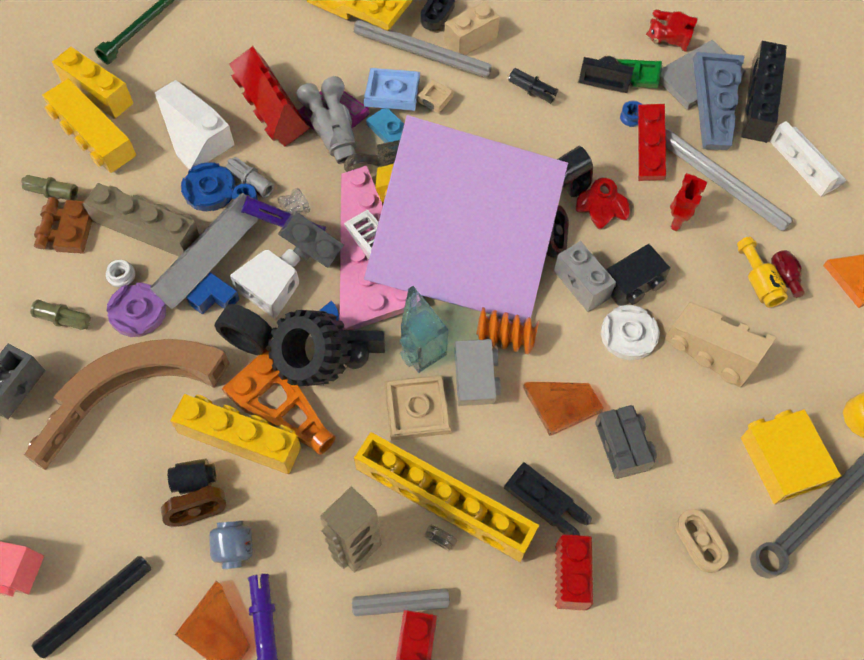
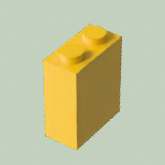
M791 409L785 410L774 417L775 419L767 422L764 418L753 421L747 425L748 430L741 436V440L774 505L827 487L841 477L805 409L794 413Z

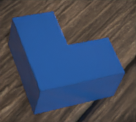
M211 272L186 296L189 305L202 315L214 303L225 309L228 304H236L240 300L235 289Z

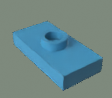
M383 108L367 118L366 124L397 154L404 123L390 109Z

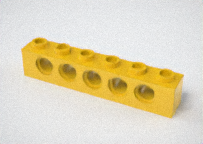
M371 431L354 456L356 470L518 562L522 561L539 527L533 521Z

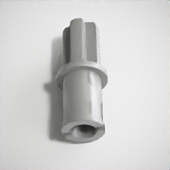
M237 157L228 160L226 168L241 179L242 184L252 185L264 198L273 192L274 184L258 173V169L249 167Z

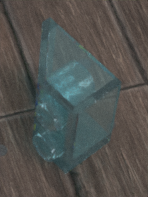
M412 286L408 288L401 322L400 343L402 351L400 355L407 366H413L420 373L447 355L448 328L416 288Z

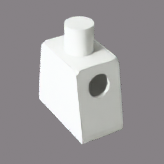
M288 249L280 258L271 251L264 250L233 272L230 277L236 291L275 319L299 285L297 271L294 267L301 259L292 249Z

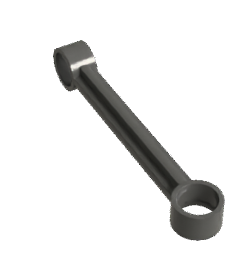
M864 453L774 542L764 543L752 552L750 563L757 575L770 579L783 573L789 564L788 556L864 483ZM762 550H770L778 557V571L772 572L762 566L759 560Z

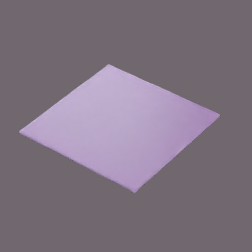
M407 115L364 280L481 311L482 307H485L488 314H491L493 310H497V316L502 317L504 312H508L510 320H513L515 315H519L520 322L524 323L527 317L531 318L568 163Z

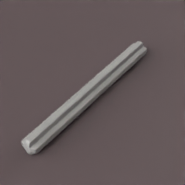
M363 20L355 22V34L484 78L488 77L491 72L492 65L490 63L392 30L386 31Z
M665 129L666 148L779 230L783 231L790 225L792 218L675 133Z

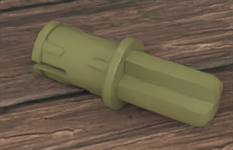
M26 175L21 180L23 190L43 194L46 198L56 197L76 200L78 196V186L56 181L53 177L45 179Z
M37 299L33 302L30 310L32 317L51 321L55 326L66 325L84 330L90 325L91 317L88 314L68 309L67 305L64 304L55 305Z

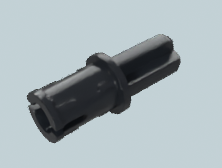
M514 68L508 78L509 82L528 91V95L534 94L549 104L553 102L554 98L546 92L554 96L558 92L557 88L539 80V76L533 77L518 68Z

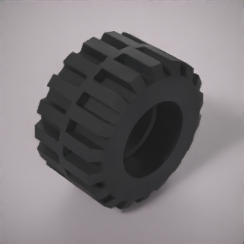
M296 310L295 312L285 314V318H280L277 321L278 328L273 327L271 331L273 339L269 340L268 346H271L269 359H273L272 367L274 371H280L278 376L282 380H287V383L290 385L298 386L329 384V381H335L339 378L338 374L344 373L346 370L344 363H349L351 357L347 355L348 350H351V343H347V338L350 337L349 332L343 331L345 325L342 321L336 320L337 316L326 311ZM309 335H311L315 346L311 361H309L305 351V344Z

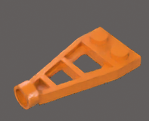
M267 349L222 388L223 392L244 412L265 419L271 426L278 428L279 425H283L293 429L299 441L311 447L319 455L326 452L336 439V436L324 427L299 386L288 384L287 380H282L278 376L280 371H274L272 367L274 361L269 359V351ZM277 383L286 392L287 400L277 409H270L261 404L258 398ZM295 405L299 406L307 416V419L298 428L293 427L282 418Z

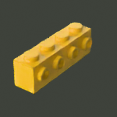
M69 78L42 94L47 104L44 109L53 120L58 119L60 121L61 128L68 136L71 134L75 136V142L83 151L88 150L90 152V157L98 167L103 165L112 173L137 156L130 139Z
M184 394L170 419L178 434L288 475L301 449L298 436L293 429L283 425H279L278 428L271 426L265 419L256 415H251L250 417L241 415L236 408L229 405H223V407L214 405L210 399L202 395L192 397Z

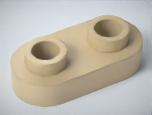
M697 509L684 511L676 521V531L699 569L705 572L712 573L720 570L728 561V550L705 513ZM687 523L693 524L696 527V532H690L687 529ZM704 552L711 553L713 561L706 560Z

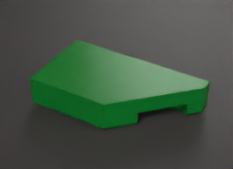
M617 59L621 65L634 67L630 81L633 87L658 88L663 66L662 61Z

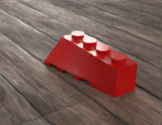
M254 46L229 63L234 72L231 77L239 88L243 87L245 89L242 93L244 98L251 106L255 105L256 109L253 112L261 123L265 122L267 124V127L264 129L273 141L278 139L285 147L310 129L265 59Z

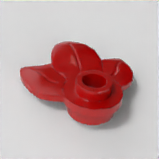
M602 177L595 180L591 188L582 192L576 201V211L589 212L592 222L599 230L605 227L613 216L625 221L629 217L630 208L627 199L618 193L617 185L609 178ZM600 187H607L609 193H602Z

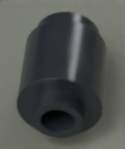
M207 458L176 463L175 467L168 468L167 471L171 493L179 492L180 495L200 490L206 486H212V483L217 481L214 463L209 464Z

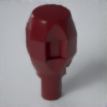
M788 250L775 253L771 258V264L777 269L787 288H790L794 298L803 296L805 292L800 284L802 281L800 278L801 265L798 259Z

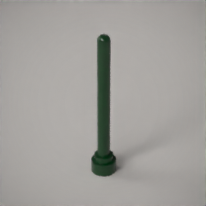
M175 0L157 1L111 42H101L95 47L94 52L103 63L109 65L117 58L116 54H118L120 47Z

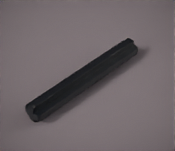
M137 556L32 644L34 652L43 659L48 657L151 570L145 558Z

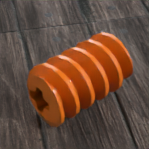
M482 307L476 335H478L479 340H487L488 337L492 339V347H495L498 341L501 340L502 349L505 350L510 343H513L514 352H518L520 347L524 345L525 354L529 355L534 347L539 320L534 327L530 317H527L525 322L521 324L520 316L515 315L512 322H510L508 312H504L501 319H498L497 310H493L489 317H487L485 307Z

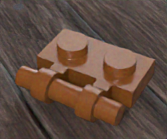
M49 197L40 213L42 217L40 226H37L35 229L34 237L36 240L34 246L38 249H45L47 242H54L53 248L56 252L84 254L92 225V219L83 205L84 201L66 200L64 208L59 209V200ZM53 221H60L57 230L51 229Z

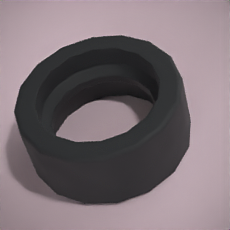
M228 304L214 324L216 331L226 341L238 349L253 355H261L267 347L269 340L273 337L271 334L272 327L262 317L236 304Z

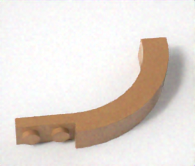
M161 339L135 343L105 354L76 373L57 392L53 398L61 406L50 415L47 425L41 433L31 440L28 450L24 455L35 465L46 470L84 417L110 393L129 383L156 376L186 377L214 388L230 365L224 351L212 346L179 339Z

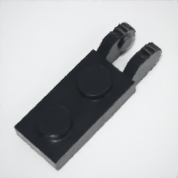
M525 462L519 466L504 485L506 491L550 525L556 526L564 535H580L573 525L562 518L566 511L579 523L586 526L592 521L591 516L573 502L574 499Z

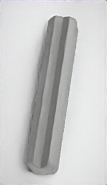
M447 589L357 596L352 598V612L354 616L398 613L404 610L420 611L447 608L450 604L449 592Z

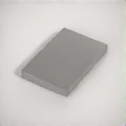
M713 40L662 68L659 82L687 110L698 104L693 64L694 55L697 52L727 54ZM741 67L740 73H742L743 78L746 71Z

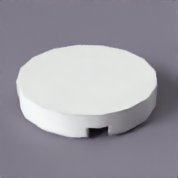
M624 305L613 309L612 312L607 314L603 320L600 333L602 342L610 353L618 358L630 361L640 360L650 355L658 343L660 331L657 321L654 317L651 318L646 310L633 305Z

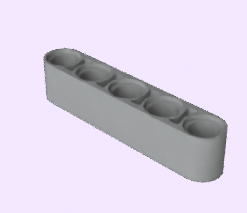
M244 193L234 199L150 287V290L171 309L176 307L259 219L241 212L247 197Z

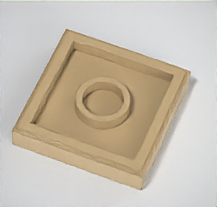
M443 375L384 381L391 440L451 434Z

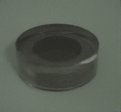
M431 524L424 534L425 538L447 551H452L458 541L446 531Z

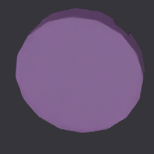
M143 282L135 283L136 285L132 286L125 285L111 296L107 303L108 319L117 332L128 337H142L153 332L161 325L166 315V304L150 290L152 285Z

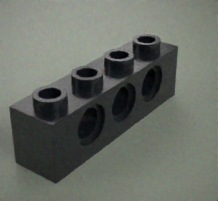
M761 41L752 61L741 138L767 143L777 125L787 45Z

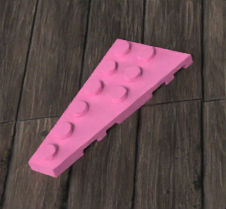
M367 166L341 174L340 242L344 246L340 250V321L345 325L343 330H356L404 313L407 307L408 311L422 306L418 294L364 280L369 260L344 223L366 210H369L379 222L383 205ZM363 221L362 223L356 225L355 228L357 229L363 226L364 224L368 223V221ZM370 227L369 229L363 231L360 234L364 235L367 232L373 230V228ZM375 235L367 239L366 241L369 242L375 238Z

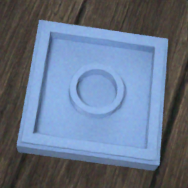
M370 68L364 96V107L415 111L420 72Z

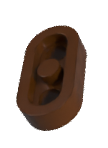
M206 486L200 490L170 498L161 507L163 523L170 527H180L221 513L226 508L224 491L214 486Z

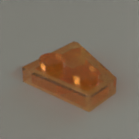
M526 382L523 385L527 397L549 436L600 414L604 409L589 383Z
M215 581L175 633V636L207 660H241L250 648L247 638L238 623L236 614L227 599L225 590L218 581Z

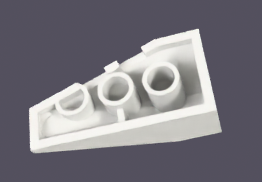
M177 80L155 92L176 156L189 170L196 165L211 161L234 146L229 125L212 107Z

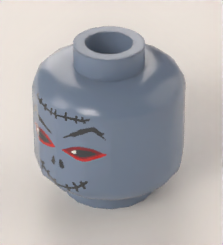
M243 521L217 523V528L211 530L209 534L210 557L213 562L222 563V569L242 567L243 560L251 558L253 554L252 531L250 527L243 525Z

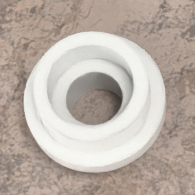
M115 260L107 267L106 279L114 287L129 285L135 278V269L129 262L124 260Z

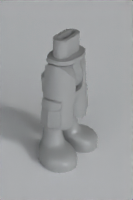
M332 76L325 79L321 86V93L329 110L323 108L319 90L313 83L303 84L298 88L296 94L298 101L313 112L310 120L316 133L321 136L325 147L329 150V154L335 157L338 164H343L357 158L355 152L357 146L351 127L352 118L348 108L340 103L345 85L340 77Z

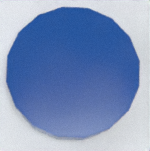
M214 162L201 163L192 167L188 171V175L185 178L183 177L181 181V192L187 204L196 210L204 212L216 211L225 207L232 200V191L236 187L231 171Z

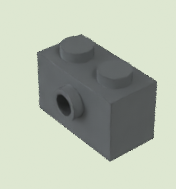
M295 211L292 212L278 233L282 238L296 246L293 250L294 253L306 261L311 256L327 268H329L344 244Z

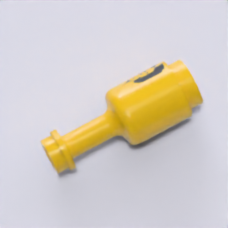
M751 236L745 237L737 243L740 254L745 253L753 268L748 274V279L761 303H765L767 308L780 305L787 300L788 295L786 292L788 289L775 266L771 263L763 264L755 249L757 242Z

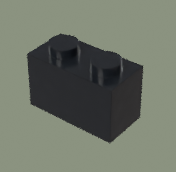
M650 244L645 245L605 269L616 281L611 298L618 306H624L629 303L631 305L636 304L651 289L657 291L667 282L666 277L671 267Z

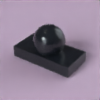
M603 56L599 60L584 57L578 83L627 93L634 67L621 65L612 56Z
M343 330L348 331L350 335L347 338V343H351V350H348L347 355L351 357L349 363H344L348 368L358 369L363 367L368 361L369 353H385L384 331Z

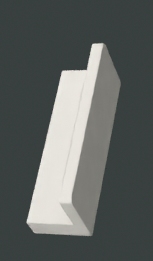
M787 121L778 125L770 140L771 144L820 197L845 183L846 179L797 127H792Z

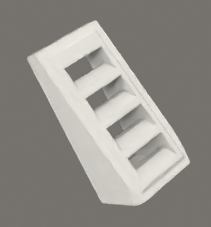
M366 210L346 221L344 225L369 260L374 239L369 242L366 240L376 234L379 222L369 210ZM363 221H368V223L364 224L363 226L357 229L355 228L356 225L362 223ZM370 227L373 228V230L367 232L364 235L360 234L363 231L369 229Z

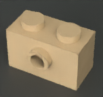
M485 1L467 11L461 12L458 16L445 22L444 44L451 51L467 55L498 38L500 16Z

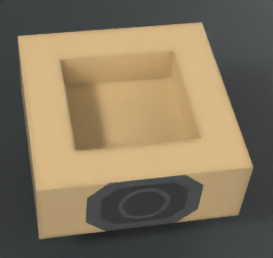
M432 79L418 95V103L440 113L453 98V90Z

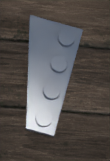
M697 52L693 57L703 149L728 150L732 146L736 120L734 113L735 107L738 105L739 96L737 92L738 85L741 83L742 73L740 71L745 55Z

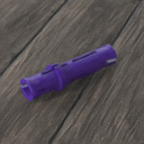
M248 195L241 210L242 213L249 214L281 228L291 215L289 212L253 199ZM259 209H260V210H263V211H265V212H268V213H270V214H273V215H275V216H278V217H280L281 219H279V218H277V217H274V216H272V215H269V214H267V213H264V212H262V211H259ZM312 222L313 224L321 228L323 231H326L325 226H321Z
M261 574V588L258 586L257 575L248 577L252 604L249 607V616H253L257 660H278L272 614L276 610L275 604L271 603L269 574Z

